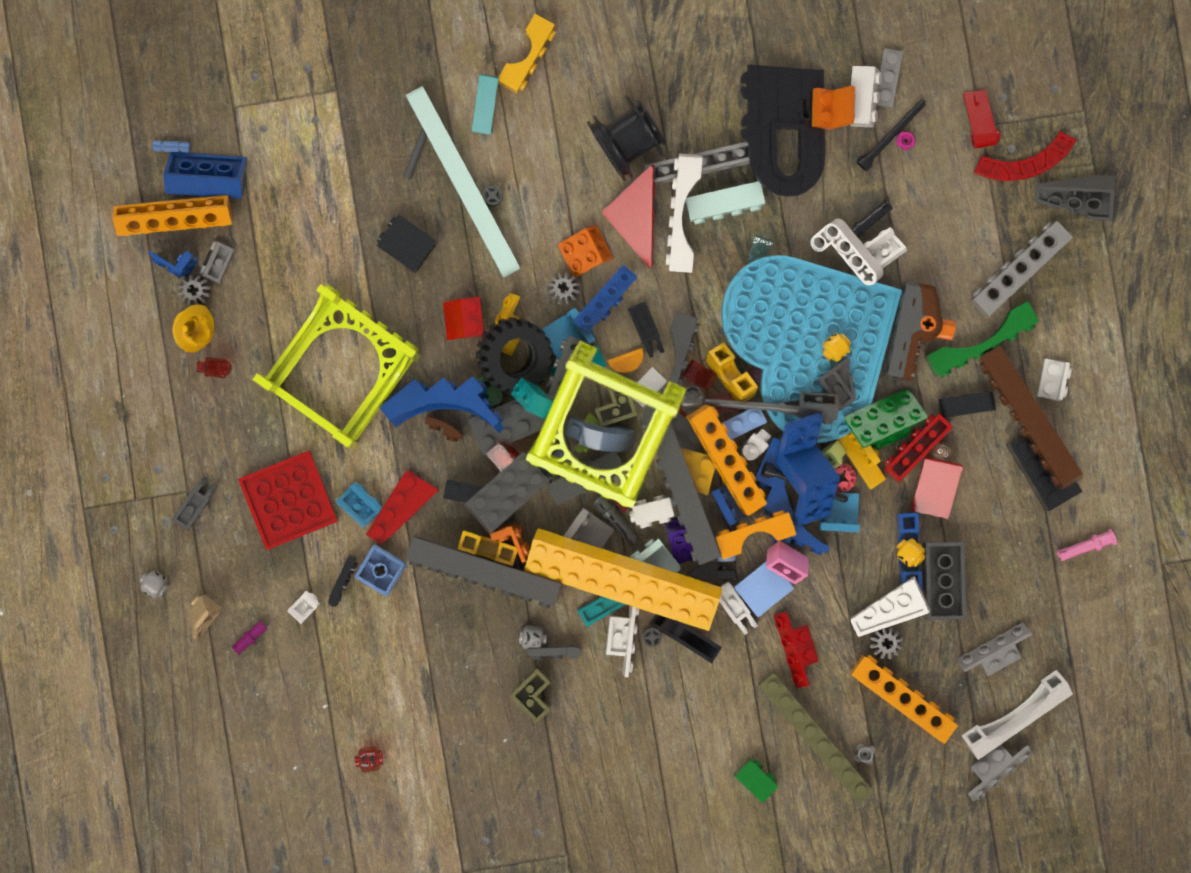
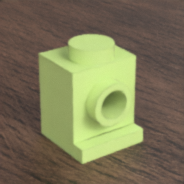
M836 440L823 448L821 452L835 469L842 465V457L845 455L846 450Z

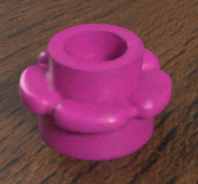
M901 132L896 140L898 147H901L902 150H909L910 147L915 145L914 135L911 132Z

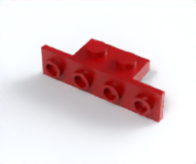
M787 612L774 614L775 625L778 628L781 644L786 654V661L792 673V680L796 688L810 686L804 667L819 662L809 627L808 625H803L792 629Z

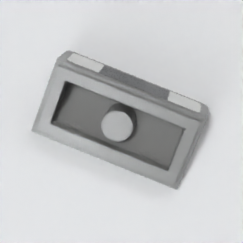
M214 240L199 271V275L219 284L234 252V248Z

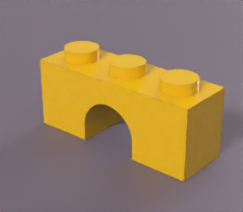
M723 342L708 352L706 362L736 401H747L755 396L758 386L747 372L744 374L739 372L734 362L735 356Z
M465 530L462 532L457 548L458 550L487 557L510 566H514L518 553L514 545L499 542L498 540L492 541L491 538Z

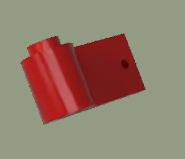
M986 89L963 93L971 126L970 138L973 149L997 145L998 141H1000V132L995 128Z

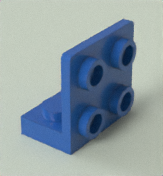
M152 251L148 252L152 256L151 261L163 268L168 266L167 271L179 278L182 276L188 278L199 261V258L185 251V253L179 255L176 260L178 264L174 266Z
M726 485L711 491L728 526L746 517V515L742 514ZM749 487L744 490V496L750 493Z

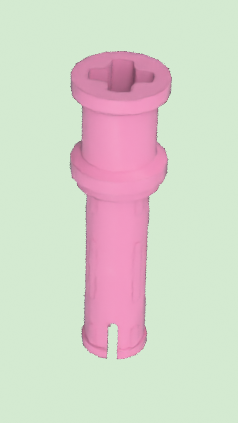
M1108 529V532L1100 535L1094 534L1091 536V539L1057 550L1060 561L1063 562L1092 550L1101 551L1103 547L1112 544L1115 546L1117 545V540L1112 529Z

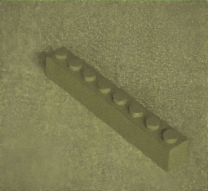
M773 672L769 673L758 683L761 689L858 804H861L874 793Z

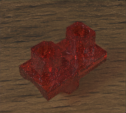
M205 357V361H197V373H204L205 377L226 379V376L232 370L230 362L226 359Z

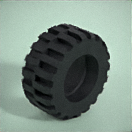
M511 317L508 320H498L499 324L497 325L491 324L489 326L491 330L489 332L484 331L482 334L483 340L478 341L477 344L480 347V351H476V358L479 359L477 366L481 370V375L488 380L487 382L499 390L512 393L514 386L521 378L533 384H541L544 381L542 379L543 376H548L550 372L548 366H552L553 359L550 358V355H553V348L549 347L551 342L545 336L546 333L536 325L515 317ZM513 339H523L529 347V357L526 364L516 372H505L500 365V354L503 347Z

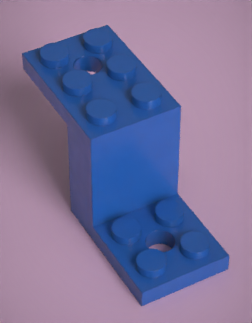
M819 413L785 423L776 461L778 467L800 495L793 519L796 526L809 524L812 521L830 516L840 479L838 473L816 446L823 420Z

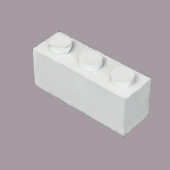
M853 66L851 86H855L854 124L850 125L851 127H874V122H877L878 112L876 110V103H879L880 100L878 84H881L882 74L876 67Z

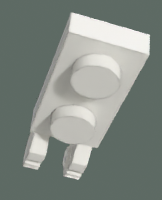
M728 581L721 586L723 589L719 602L733 622L746 635L748 634L747 628L740 620L747 617L752 627L756 628L758 625L750 615L749 609Z

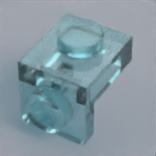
M755 234L747 261L751 263L768 257L774 240Z

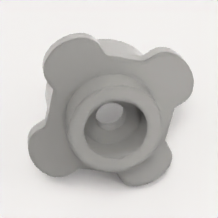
M858 744L856 747L857 755L854 757L855 761L858 763L864 762L867 765L872 764L875 748Z

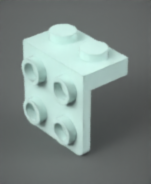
M652 538L644 545L646 548L642 552L637 550L629 557L675 573L681 569L678 562L659 539L654 540Z

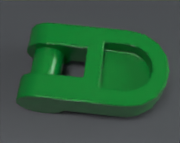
M483 376L479 379L475 378L476 381L481 380L484 384L488 381ZM490 384L491 387L485 390L489 395L486 399L492 406H497L502 402L503 394L501 390Z

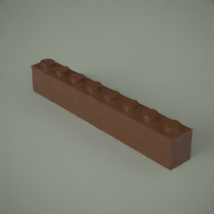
M999 346L981 356L980 370L990 378L989 383L993 390L997 389L999 392L1001 403L1004 406L1007 405L1010 409L1009 414L1012 420L1019 423V430L1023 437H1028L1031 442L1029 444L1034 454L1038 453L1040 456L1042 467L1045 470L1048 469L1052 476L1050 478L1053 484L1063 490L1081 480L1083 476L1082 471L1002 347Z

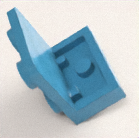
M573 308L566 315L542 329L546 333L545 336L551 342L549 347L553 348L555 358H561L563 351L560 350L563 339L567 340L568 336L588 342L590 345L595 341V334L592 329L585 333L573 322L580 313L576 308Z

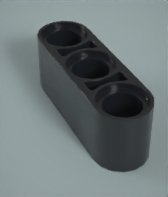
M993 391L938 399L940 414L944 418L996 410Z

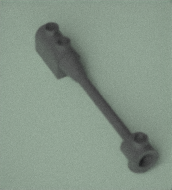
M689 386L686 388L683 396L682 411H686L689 415L703 405H708L711 407L779 411L798 418L819 413L823 418L822 423L830 425L833 421L838 420L839 394L800 392L799 400L767 403L706 399L700 388Z

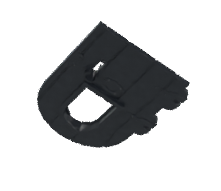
M748 64L747 72H744L740 78V83L746 84V87H740L741 95L744 99L748 100V114H745L741 120V126H747V129H741V135L743 140L748 142L749 162L753 174L763 187L776 195L784 197L801 195L815 186L824 169L825 129L812 127L813 89H824V70ZM802 99L804 100V109H803V110H802ZM776 128L798 130L799 163L797 171L793 175H784L778 167Z

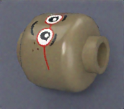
M940 440L925 457L950 462L954 453L949 443Z

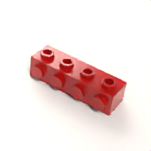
M940 413L935 416L931 414L924 421L926 425L921 430L917 428L911 434L912 439L908 443L904 442L897 449L899 453L895 457L891 455L884 462L886 466L883 470L895 482H900L953 428Z

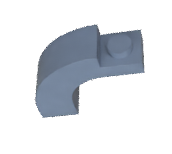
M573 416L569 420L565 436L579 441L580 445L607 452H623L633 447L637 430L622 424L614 427L597 426Z

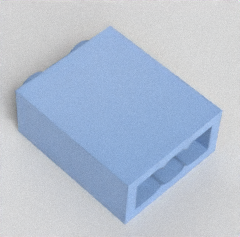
M766 560L733 586L757 617L761 616L794 589L792 582L766 568Z

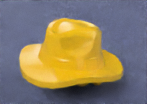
M201 304L192 305L178 313L172 330L177 345L190 353L197 352L206 347L214 334V319L207 307Z

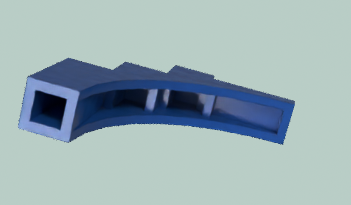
M473 376L458 388L452 380L448 383L444 377L430 389L424 382L419 383L414 379L379 407L395 427L424 412L437 409H454L479 416L488 422L498 433L504 429V426L501 424L503 419L497 412L492 413L490 410L492 405L486 399L489 397L485 392L487 387L481 380L476 381Z
M772 437L755 474L756 485L767 489V486L770 487L765 498L767 504L762 507L765 510L764 514L773 517V513L784 510V513L789 512L797 535L779 541L789 545L792 538L794 539L793 543L802 548L804 545L812 547L810 551L820 556L822 552L827 554L829 546L813 537L802 525L796 526L793 522L795 514L788 501L785 481L776 477L768 479L761 476V470L766 461L774 464V467L781 471L776 464L781 440ZM770 534L769 537L773 538L772 542L776 544L778 541Z

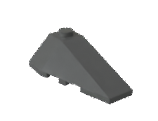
M1094 175L1036 184L1035 202L1054 208L1062 207L1070 210V213L1073 214L1081 213L1087 215V218L1092 220L1112 221L1116 176Z

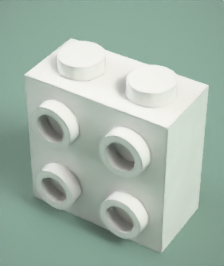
M665 495L653 497L654 501L648 503L646 499L636 501L635 506L629 511L631 522H635L636 526L640 525L641 528L652 526V522L658 520L660 524L670 522V517H674L670 497L665 498Z

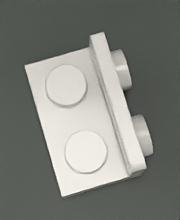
M1044 359L1036 396L1056 401L1063 400V397L1065 398L1068 392L1066 381L1070 378L1072 368L1069 367L1070 363Z

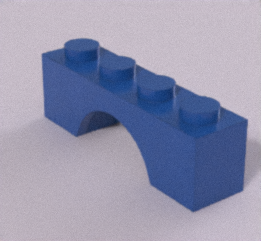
M896 514L897 544L904 539L908 541L911 538L918 542L919 514ZM898 558L900 585L915 576L922 590L920 564L917 567H908Z

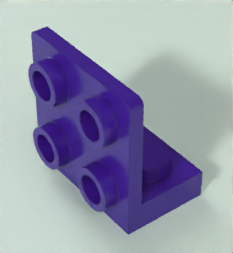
M678 518L664 523L673 558L678 564L693 560L690 551L694 549L691 543L687 544L683 534L687 532L685 526H680Z

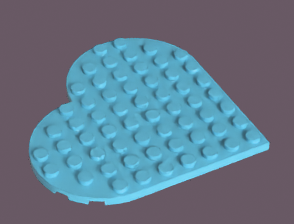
M769 256L749 263L732 278L723 296L721 321L725 336L733 350L749 364L762 369L760 382L762 401L767 403L799 400L800 392L827 394L817 379L840 361L827 360L822 354L824 350L822 343L834 333H842L851 342L850 352L844 358L848 357L850 361L849 369L853 378L852 386L855 390L856 400L843 410H838L837 421H833L830 425L821 424L817 443L829 442L840 439L851 432L844 421L846 415L872 403L902 290L877 282L873 285H866L857 276L794 257ZM766 410L772 421L783 432L785 423L801 419L779 411Z

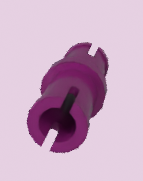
M259 620L248 632L245 631L243 633L244 636L231 646L238 655H241L251 644H255L256 639L268 628Z

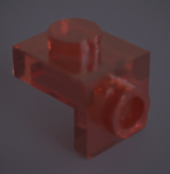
M691 360L682 376L697 386L708 390L714 384L717 374L695 360Z

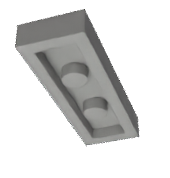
M883 49L879 70L882 74L881 84H878L880 100L879 103H876V106L893 108L903 51Z

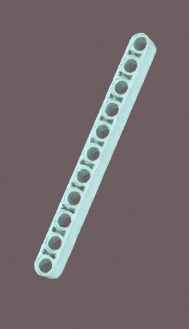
M423 86L406 94L410 105L503 278L519 270L520 267Z

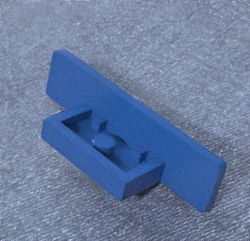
M622 265L573 322L585 333H588L600 319L604 321L611 314L609 309L613 305L617 307L624 299L622 297L623 293L637 279V276L625 265Z

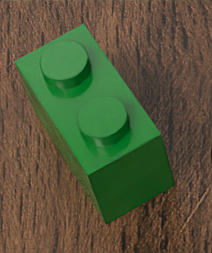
M748 758L734 773V776L757 799L764 803L779 787L775 783L777 778L770 772L766 774L762 770L764 766L757 759L752 761Z

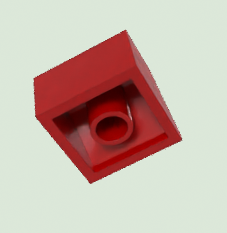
M480 297L443 302L447 341L483 337L484 323Z

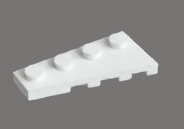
M914 576L851 617V623L858 637L928 614L930 609Z

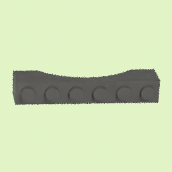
M675 312L670 328L675 349V363L669 381L681 386L682 378H679L681 370H686L688 360H685L687 352L691 353L694 342L691 339L693 334L697 335L700 324L697 323L698 318ZM665 386L664 389L660 392V394L663 395L666 386ZM646 404L641 422L646 423L645 419L653 416L657 408Z

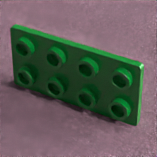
M907 388L846 415L844 421L862 448L872 445L876 450H879L907 437L912 426L926 421L928 416Z

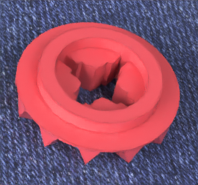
M842 462V465L835 468V471L838 474L844 472V477L848 482L841 481L838 483L836 490L838 493L849 491L856 481L854 469L849 464Z

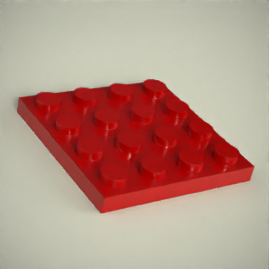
M310 450L238 479L266 550L338 522Z

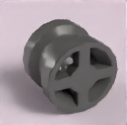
M488 186L483 192L484 201L489 206H497L501 203L503 195L497 186Z
M649 627L644 630L642 638L647 646L655 647L660 644L662 635L656 628Z

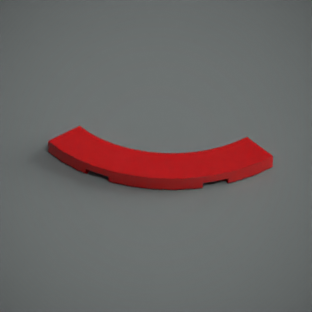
M1059 131L1055 139L1042 152L1020 161L1006 162L982 155L973 173L997 181L1029 179L1044 173L1060 162L1071 150L1076 139Z

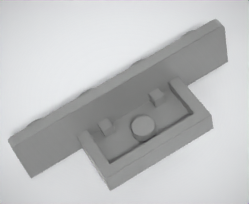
M1021 623L969 653L964 654L957 659V662L964 672L981 664L986 675L990 676L1021 659L1015 644L1031 636L1032 633L1024 623Z
M999 745L970 767L982 781V783L968 793L971 800L974 802L975 800L982 799L986 795V791L991 787L995 788L1001 783V779L1006 775L1009 776L1014 773L1018 765L1026 763L1033 754L1030 747L1027 745L1012 757L1002 745Z

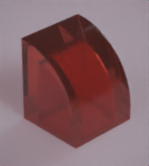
M499 442L486 455L502 471L520 454L509 444Z

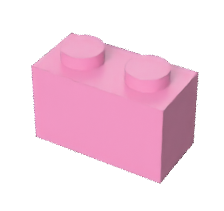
M781 541L767 549L766 568L793 584H797L808 576L809 558Z

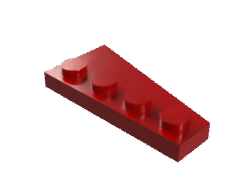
M406 470L366 535L383 545L439 489Z

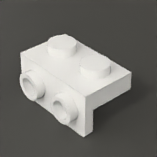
M891 227L881 231L876 238L864 244L882 269L907 251L905 245L897 238Z

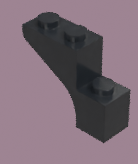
M655 614L650 623L651 626L710 663H713L722 648L685 623Z

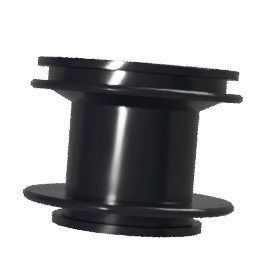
M627 95L624 98L630 107L629 111L607 125L601 123L596 116H593L594 123L587 122L597 142L623 181L626 180L625 176L627 174L630 178H633L629 163L655 147L662 158H665V154L659 144H666L663 135L642 102L638 99L635 106Z

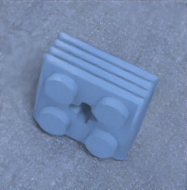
M373 545L354 577L382 595L388 596L407 563L378 545ZM383 565L386 572L385 574L378 575L376 567Z

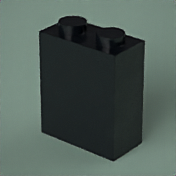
M398 214L397 217H393L388 223L389 229L386 233L382 232L376 246L416 274L437 245V241Z

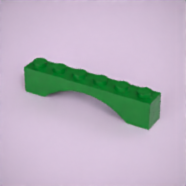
M1028 301L1008 311L1000 328L983 343L968 348L941 347L924 356L934 376L940 375L943 378L952 373L950 369L955 366L959 369L969 364L968 359L974 357L976 360L985 355V350L989 348L994 350L1002 346V341L1008 339L1010 342L1019 337L1018 333L1022 330L1028 332L1036 328L1035 324L1039 320Z

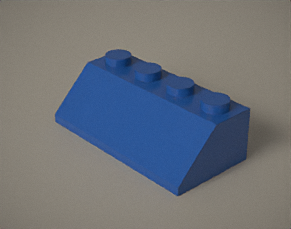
M170 152L163 174L165 193L193 196L229 195V198L232 199L242 198L245 189L247 157Z

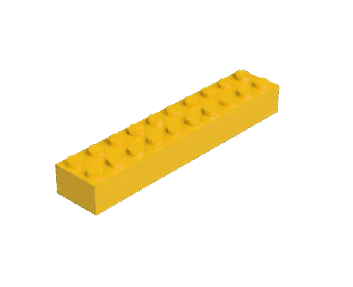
M539 528L534 536L524 569L525 572L707 631L710 630L723 589L713 584Z

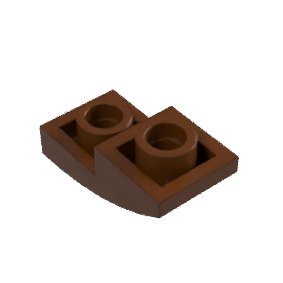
M426 416L425 424L429 425V429L440 431L441 427L444 428L443 435L447 436L446 440L458 442V438L463 439V435L451 425Z

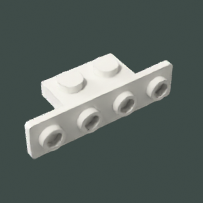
M633 606L629 608V617L609 616L605 654L624 656L622 670L624 677H629V672L632 673L633 661H630L631 653L634 654L635 642H632L633 635L637 633L635 616L639 615V608Z

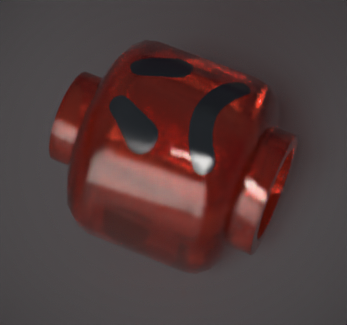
M376 746L360 748L358 756H355L356 768L360 767L363 773L380 770L381 765H384L382 750H378Z

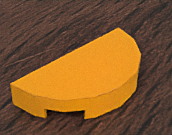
M643 348L607 360V362L616 372H633L642 363L644 356Z

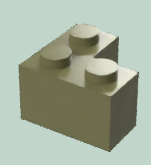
M608 386L612 403L595 409L599 424L602 427L637 416L632 397Z
M538 667L510 694V697L536 724L551 710V707L539 696L551 683V680Z

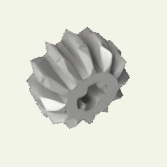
M559 272L558 280L552 276L551 279L555 284L548 283V287L554 288L548 291V294L555 293L551 298L552 301H555L558 297V304L560 305L562 304V299H565V303L569 304V297L575 301L576 298L572 293L579 294L580 292L577 289H573L579 286L577 282L572 284L576 277L572 276L569 280L568 272L565 273V278H562V274ZM566 284L569 290L568 292L565 290V293H561V289L558 287Z
M189 275V281L183 278L182 281L185 285L178 286L180 289H183V291L178 293L179 296H184L181 301L183 303L188 301L189 307L194 303L200 304V301L206 304L207 301L204 297L211 296L209 293H206V291L211 289L210 286H205L208 281L206 279L201 281L200 275H197L196 278L193 275ZM193 287L198 289L196 295L191 293Z
M892 627L888 628L887 633L885 628L881 629V634L878 631H874L877 638L870 637V640L875 641L874 644L870 645V648H877L873 653L875 655L880 653L881 659H884L886 654L888 659H892L891 652L897 656L899 653L895 649H902V646L897 643L902 642L903 639L896 638L899 632L895 631L892 633ZM885 638L891 641V644H888L889 647L887 648L886 646L882 645V641L885 642Z

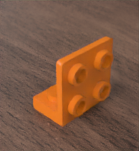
M847 86L836 90L814 88L812 127L831 130L854 124L855 86Z
M597 225L587 227L558 244L572 275L576 278L596 266L614 259Z
M516 520L497 527L490 533L492 541L498 540L502 542L511 536L522 563L527 561L531 548L529 543L524 541L522 536L524 535L521 524H517Z

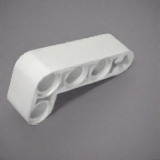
M833 220L812 237L811 246L815 251H823L832 244L864 284L873 285L883 276V269L843 220ZM833 226L837 228L838 233L833 230ZM845 241L849 243L850 248L846 246ZM857 256L862 259V263L858 261Z

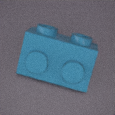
M356 482L336 500V503L362 528L378 515L382 509L380 502L376 498L371 497L363 485Z

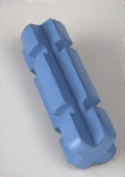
M154 140L152 143L154 151H181L189 153L191 147L189 142H162Z

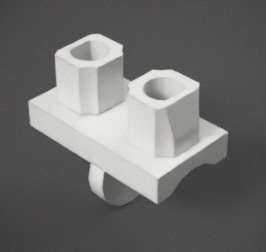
M763 429L758 434H753L742 445L743 457L748 461L758 458L769 446L766 442L771 436Z

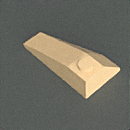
M206 595L197 596L191 603L193 607L190 609L192 634L195 640L200 639L223 609Z

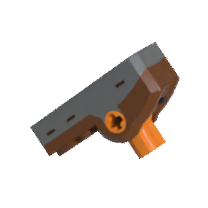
M907 280L901 288L902 293L896 311L883 377L911 382L917 368L915 358H918L920 354L918 344L927 343L935 338L952 341L955 334L956 321L942 319L940 301L935 286Z

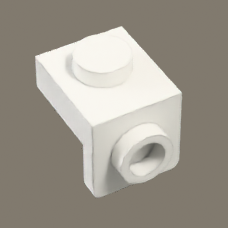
M305 591L287 612L302 624L317 609L320 603L313 593Z

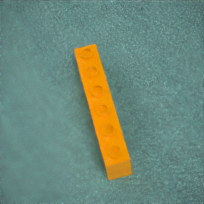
M229 195L114 206L112 220L117 236H129L133 234L232 225L233 212Z
M703 405L686 416L742 514L749 516L767 504L764 499L766 495L755 484L757 480L751 471L748 472L746 460L737 453L738 447L732 439H729L727 435L729 432L726 426L719 422L717 418L719 414L716 409ZM712 422L713 427L707 432L706 425ZM721 438L722 444L716 448V441ZM731 455L730 463L726 464V456ZM737 471H740V478L738 480H735V473ZM749 487L750 493L744 496V490Z
M862 655L849 674L945 744L958 727L954 723L956 719L947 712L943 715L938 711L940 707L932 701L928 704L923 700L925 697L916 689L912 692L907 688L909 684L901 678L897 681L892 677L894 674L885 666L881 669L876 665L878 663L876 659L870 655L867 658ZM872 670L878 671V677L875 680H870L869 673ZM888 681H892L894 684L891 691H885L884 685ZM908 693L909 700L901 703V694ZM923 704L924 712L916 714V707ZM934 716H939V724L932 726L931 719Z

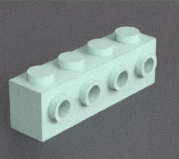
M758 181L687 197L685 205L689 223L694 222L697 225L705 223V219L713 218V220L723 219L724 215L730 213L732 216L743 214V211L748 209L751 212L759 211L762 209L761 206L765 205L762 186Z

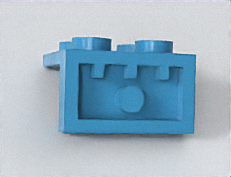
M841 493L848 497V501L843 503L834 499L830 516L819 519V530L860 532V525H858L859 494Z

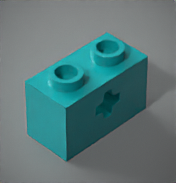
M523 378L514 386L511 393L527 411L543 419L553 404V401L539 386Z

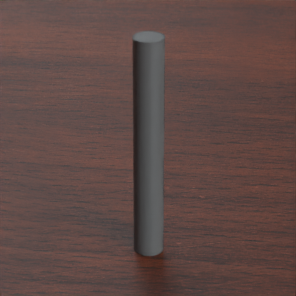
M423 127L404 173V177L409 179L412 177L427 138Z

